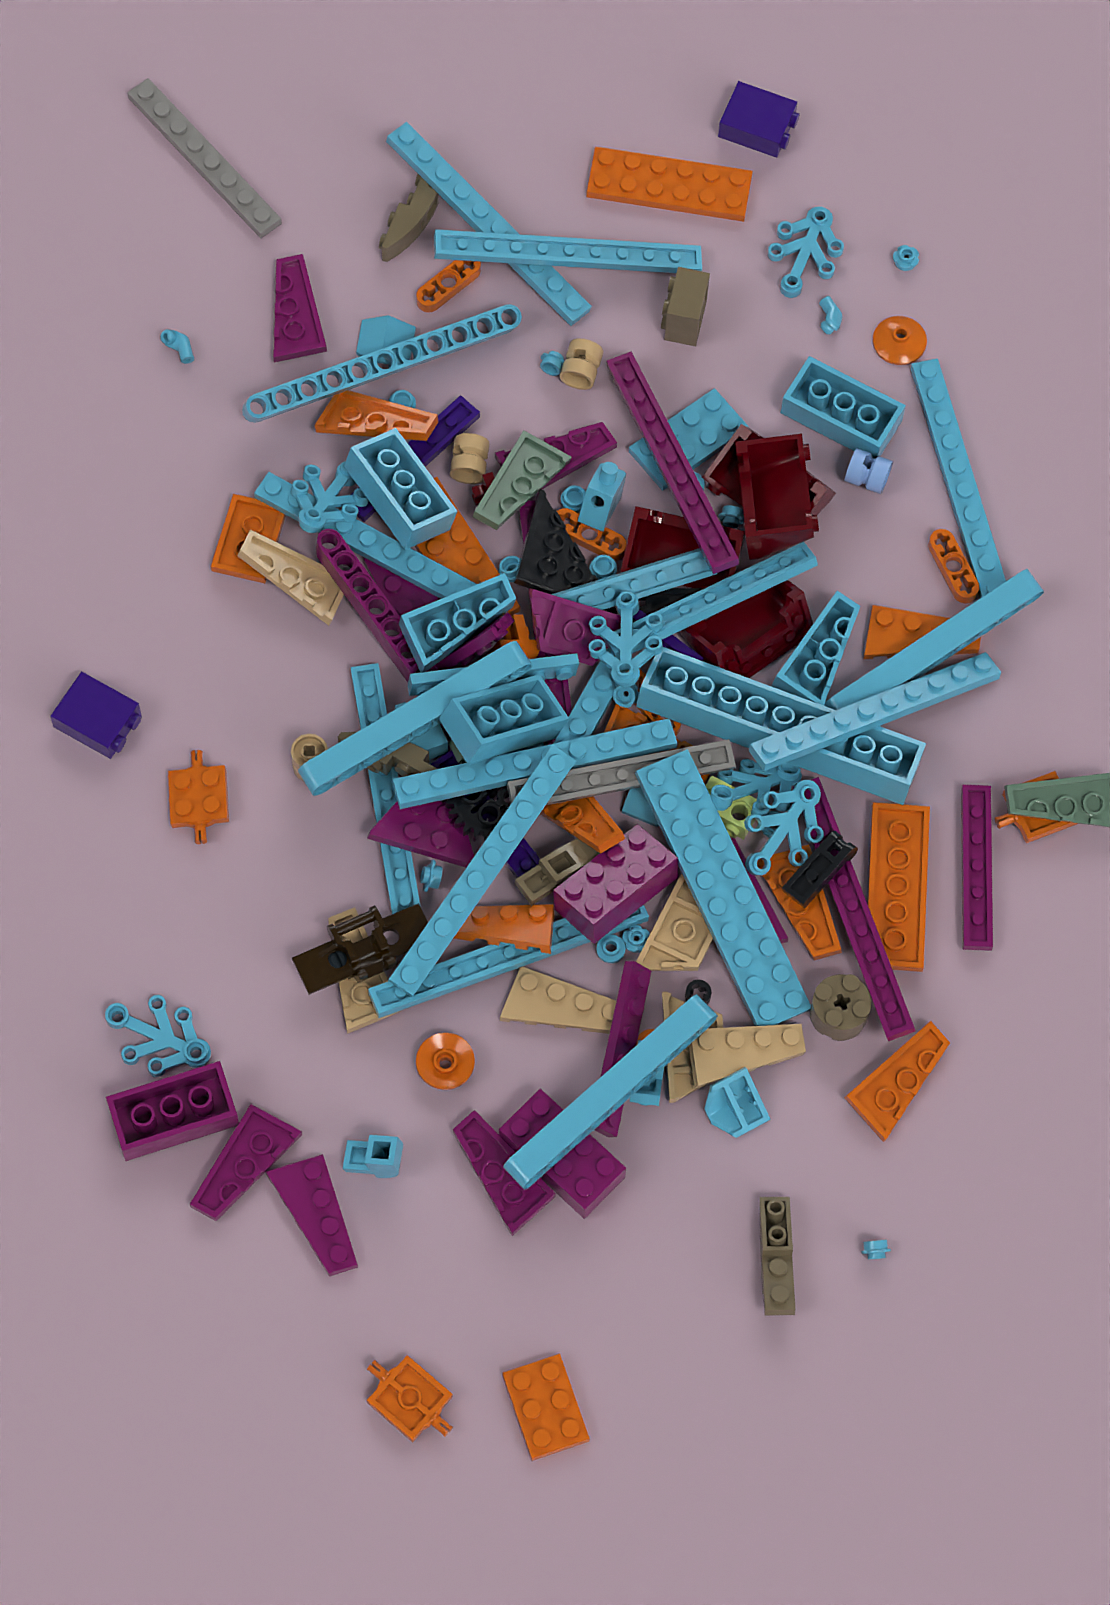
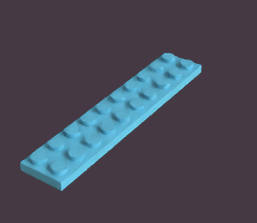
M684 750L637 770L635 776L672 853L678 857V866L754 1025H778L810 1011L811 1005L689 750Z

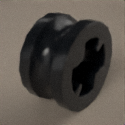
M693 980L686 987L685 1000L690 999L694 989L698 988L699 992L705 991L706 994H703L702 1000L708 1005L712 994L709 984L703 980Z

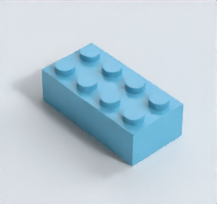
M809 356L783 396L780 413L853 451L856 448L867 451L875 459L882 455L901 424L906 405Z
M397 428L350 448L344 465L345 469L405 550L451 529L458 512Z
M540 674L453 698L439 718V721L467 764L555 739L569 720V717Z

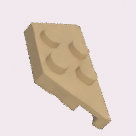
M682 873L636 960L637 963L651 971H698L714 940Z
M662 992L663 1022L685 1003L680 999L672 997L669 992ZM715 1012L718 1017L709 1028H723L722 1014ZM689 1046L667 1064L669 1103H674L698 1090L695 1089Z

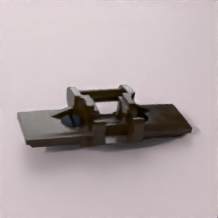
M419 903L385 918H382L377 907L374 905L369 907V911L335 926L333 924L327 925L331 941L292 957V961L308 995L347 978L349 980L354 977L357 983L394 968L397 965L396 957L409 951L428 921ZM374 921L375 929L372 930L371 935L355 943H352L351 940L345 942L341 940V935ZM387 931H393L398 935L399 940L397 943L390 945L383 934Z

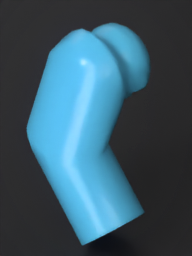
M826 296L819 302V305L827 314L826 320L821 323V329L830 335L834 330L837 331L840 328L843 316L832 298Z
M166 329L161 333V341L167 347L179 352L183 364L194 361L191 344L186 335L170 329Z

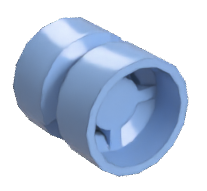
M856 448L844 481L856 486L865 484L867 490L881 494L888 480L893 461L880 456L874 459L871 453Z

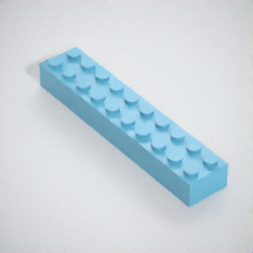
M663 647V651L659 655L654 657L640 687L636 707L670 718V720L719 738L730 739V742L749 748L753 742L836 711ZM878 726L787 763L904 805L926 743Z

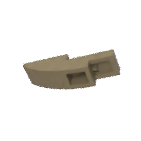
M417 174L415 181L417 188L415 193L411 192L409 194L407 204L399 203L396 212L392 211L390 213L387 224L389 227L387 234H382L379 242V249L382 250V261L388 262L407 249L426 228L439 204V194L419 174Z
M341 732L338 736V743L356 732ZM410 742L367 767L372 772L379 773L380 771L385 775H388L392 767H395V771L403 777L437 769L429 764V751Z
M577 838L541 858L539 865L515 879V885L532 906L553 893L556 887L600 853Z
M760 1197V1253L765 1316L795 1315L790 1197Z

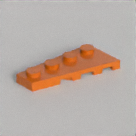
M347 390L332 397L315 423V430L317 433L376 437L397 428L404 439L427 441L438 424V416L434 413Z
M593 796L545 805L540 813L600 854L625 839L622 830Z
M808 844L802 846V849L807 852L809 858L812 852ZM790 850L773 854L770 858V870L762 875L813 960L842 953L823 889L806 908H803L782 890L784 884L801 866L790 864L788 860ZM797 852L795 854V860L799 863L802 859V856L799 852ZM761 858L757 861L759 869L764 867V861Z
M554 905L475 906L453 939L472 942L476 938L485 939L491 945L499 946L500 942L515 944L516 949L527 950L528 947L540 948L542 953L551 954Z
M932 1021L927 1023L844 1097L883 1142L888 1138L909 1103L950 1044L949 1040Z

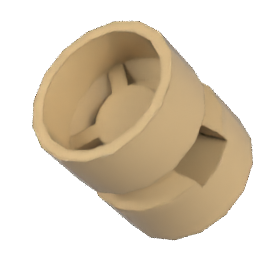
M573 339L569 344L566 360L560 372L561 381L575 389H591L597 376V368L600 366L603 357L602 347L591 340Z
M463 433L455 437L453 446L454 457L451 460L450 467L452 479L464 484H478L482 482V475L486 474L487 467L485 459H488L489 441L487 438L472 433Z
M316 734L301 735L295 739L291 747L294 774L302 781L303 779L298 773V769L304 763L328 749L326 742Z

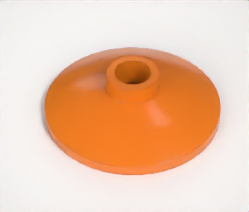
M893 316L883 320L876 327L873 334V346L876 353L886 362L895 365H907L915 362L923 355L927 345V336L922 326L915 320L904 316ZM897 334H902L905 337L899 338L897 337Z
M453 1033L432 1035L421 1044L416 1055V1067L422 1080L431 1087L441 1090H450L463 1085L470 1078L475 1066L474 1052L470 1044L461 1036ZM445 1060L451 1063V1066L446 1069L440 1066V1063Z

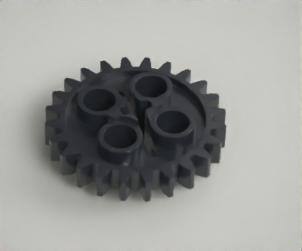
M503 786L476 792L478 798L475 800H468L464 795L449 798L445 801V808L451 809L448 812V818H457L454 822L455 829L464 826L463 836L472 832L474 833V842L480 836H484L485 842L510 806V804L505 802V799L509 797L508 789H503ZM479 808V811H477L476 813H471L472 810H476ZM490 813L496 816V820L488 822L482 816Z

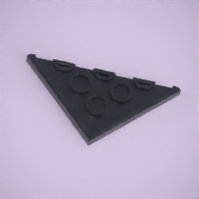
M540 489L535 500L514 583L529 589L554 594L598 580L585 563L586 559L576 542L571 540L565 530L566 526L556 509L553 510L548 502L547 494L544 490ZM615 607L604 609V611L617 614Z

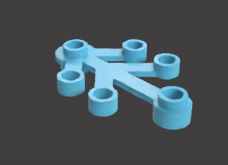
M824 207L810 209L805 219L792 224L788 221L781 222L777 228V235L782 240L790 239L795 233L808 229L809 231L803 238L784 245L773 243L768 248V258L774 262L782 260L784 256L800 251L791 273L785 275L781 280L780 290L785 297L795 298L800 295L803 285L801 275L810 254L818 267V275L822 279H830L834 275V264L826 260L816 240L820 233L828 245L827 253L834 258L840 257L843 254L844 244L841 240L835 238L830 228L833 222L832 213ZM815 217H822L824 219L818 220ZM785 228L788 229L790 232L784 233L781 231V229ZM837 246L840 249L836 251L833 250L831 247ZM778 250L780 254H773L772 251ZM829 268L831 271L824 272L822 269ZM787 282H795L796 284L790 285Z
M346 461L337 467L335 479L326 491H324L319 480L321 470L316 465L305 466L303 472V479L305 481L295 480L293 482L291 494L296 497L301 508L298 521L304 531L308 533L319 532L325 523L354 522L358 515V508L356 506L364 507L368 504L369 500L360 488L355 489L353 495L337 496L344 486H353L356 483L344 467ZM309 486L317 501L314 507L307 497ZM342 507L341 511L325 512L327 508Z
M625 591L616 599L617 611L621 615V637L607 627L606 620L602 616H595L589 622L592 634L601 636L620 651V660L606 650L605 642L600 639L590 642L589 652L591 657L601 660L612 669L611 674L615 683L622 687H630L637 682L640 676L639 668L653 656L659 655L663 651L661 638L651 635L654 632H659L664 624L659 613H651L646 617V624L632 636L633 616L638 613L640 606L638 597L632 592ZM653 621H659L657 624H650ZM597 624H602L601 627H594ZM645 641L646 648L632 659V651ZM653 644H658L655 648L650 647ZM597 647H601V648H602V649L599 650V651H594V649L597 648Z
M744 759L740 762L738 771L733 769L717 773L716 778L729 785L733 781L744 783L745 785L734 789L726 785H715L711 790L710 796L716 809L724 811L732 805V801L758 792L757 800L752 806L751 815L766 816L770 809H766L761 805V795L764 792L770 791L771 787L779 784V793L791 791V786L801 781V769L793 764L784 763L763 771L758 763L750 759ZM755 773L767 775V777L756 776ZM791 802L779 803L775 809L786 812L789 810Z
M799 781L794 786L793 791L780 793L768 791L761 795L760 803L766 809L776 808L779 803L793 802V804L784 813L766 816L754 814L746 817L744 825L750 832H758L764 827L778 825L762 850L752 853L747 857L745 866L750 874L755 876L764 875L770 870V858L786 835L788 836L790 849L788 855L790 864L801 866L808 859L807 852L801 846L797 820L802 811L806 823L804 831L805 840L809 843H818L823 839L824 832L817 825L815 805L820 800L821 792L819 786L814 781ZM806 789H809L811 792L809 799H806L804 796ZM768 795L773 797L772 805H769L766 801ZM753 818H755L758 822V825L755 829L751 826V820ZM812 829H815L817 832L816 839H812L810 836ZM797 852H799L802 856V859L799 863L795 860V854ZM760 858L764 861L762 869H759L757 866V861Z
M161 995L152 996L148 1002L150 1011L155 1014L159 1029L129 1016L128 1009L123 1004L114 1003L106 1009L105 1018L110 1027L114 1029L125 1027L152 1040L137 1046L129 1045L124 1047L121 1056L123 1062L127 1065H134L141 1057L167 1048L176 1050L178 1053L163 1059L159 1057L152 1058L148 1062L147 1067L150 1075L153 1077H161L167 1069L184 1063L190 1067L198 1068L204 1066L210 1060V1046L206 1041L197 1038L192 1024V1012L187 1007L178 1008L174 1014L176 1023L182 1026L186 1041L174 1036L166 1013L167 1004ZM156 1001L163 1003L159 1009L153 1008L152 1005ZM181 1013L189 1015L188 1019L184 1021L178 1017ZM120 1014L123 1016V1019L120 1022H115L113 1017ZM194 1050L202 1052L198 1058L192 1057L191 1053ZM133 1051L136 1053V1056L133 1059H127L125 1057L126 1053ZM159 1063L162 1065V1068L159 1071H153L151 1069L152 1066Z

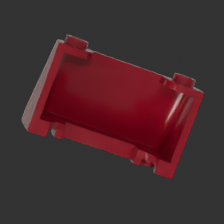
M741 424L702 476L708 482L706 488L717 496H720L721 493L729 496L743 507L736 442L761 439L763 437ZM807 471L812 515H818L832 500L836 492Z
M802 433L736 442L749 560L764 558L814 538V532H819L817 515H812L805 462L811 460L809 443L803 444Z
M635 506L620 572L699 549L684 517ZM722 526L738 559H740L745 531ZM738 565L718 572L716 575L682 586L702 588L703 590L736 574Z
M786 580L715 614L707 621L704 619L679 632L693 650L703 657L704 662L750 678L800 643L813 625L804 592L792 582Z

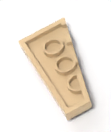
M250 530L237 556L329 626L344 594L325 567L298 552Z
M354 907L328 918L329 925L333 924L335 926L358 916V913ZM364 926L340 936L343 942L351 940L352 943L368 937ZM385 972L357 983L354 977L339 982L347 1034L401 1012L398 1011L378 1018L369 997L368 988L388 982Z
M520 967L501 1013L500 1021L510 1022L511 1020L525 1022V1024L553 1025L554 1028L566 1029V1027L579 1028L582 1031L610 1034L616 1000L526 967Z
M802 1024L708 1028L689 1045L695 1089L704 1087L709 1083L718 1082L744 1067L748 1069V1072H751L766 1065L770 1066L802 1056L806 1052Z

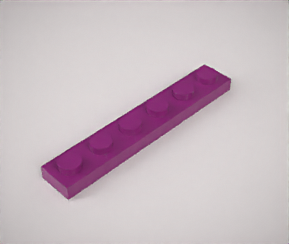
M962 785L963 950L992 951L991 786Z
M625 961L600 1077L637 1044L652 971L635 961ZM624 1104L594 1130L606 1137H617Z

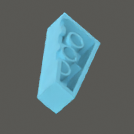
M505 573L401 615L399 626L420 673L432 668L513 608L516 596Z
M837 590L779 671L771 687L824 706L860 605Z

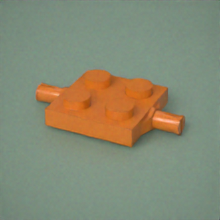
M195 750L191 751L192 767L168 771L170 824L172 828H195L196 844H201V841L203 844L207 843L206 827L215 823L229 822L225 765L203 766V751L197 750V754Z
M1056 771L1024 783L1059 779ZM1004 790L1003 793H1002V795H1003V797H1004V799H1005V801H1006L1005 790ZM1008 813L994 818L998 829L1014 823L1019 828L1026 843L1078 824L1009 815Z
M407 1355L398 1366L389 1371L376 1360L372 1362V1365L368 1366L367 1370L377 1377L380 1382L374 1393L367 1399V1403L412 1443L423 1430L431 1425L444 1437L448 1435V1432L450 1433L453 1426L441 1418L440 1414L445 1405L452 1399L453 1394Z

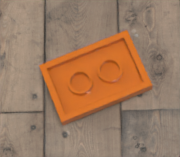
M233 494L213 557L211 571L265 584L267 578L237 555L250 530L278 543L286 515L255 498Z
M560 1354L502 1373L532 1461L590 1441Z

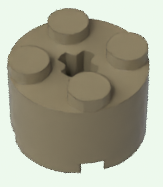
M837 974L827 977L816 987L810 1009V1018L813 1026L819 1033L831 1037L833 1040L845 1041L856 1037L866 1025L871 1010L870 993L867 987L855 975Z

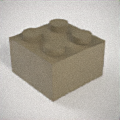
M678 267L676 277H670L668 298L665 299L662 310L661 329L665 330L664 340L696 347L707 303L710 273Z

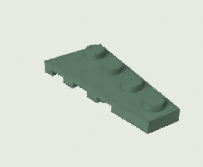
M523 430L472 517L495 530L499 529L570 462L572 457Z
M1110 773L1004 786L1009 815L1110 827Z

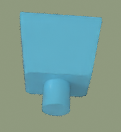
M605 462L599 465L587 487L578 522L604 531L622 497L626 478L625 471L618 469L615 463ZM599 497L604 500L603 506L595 505L598 503Z

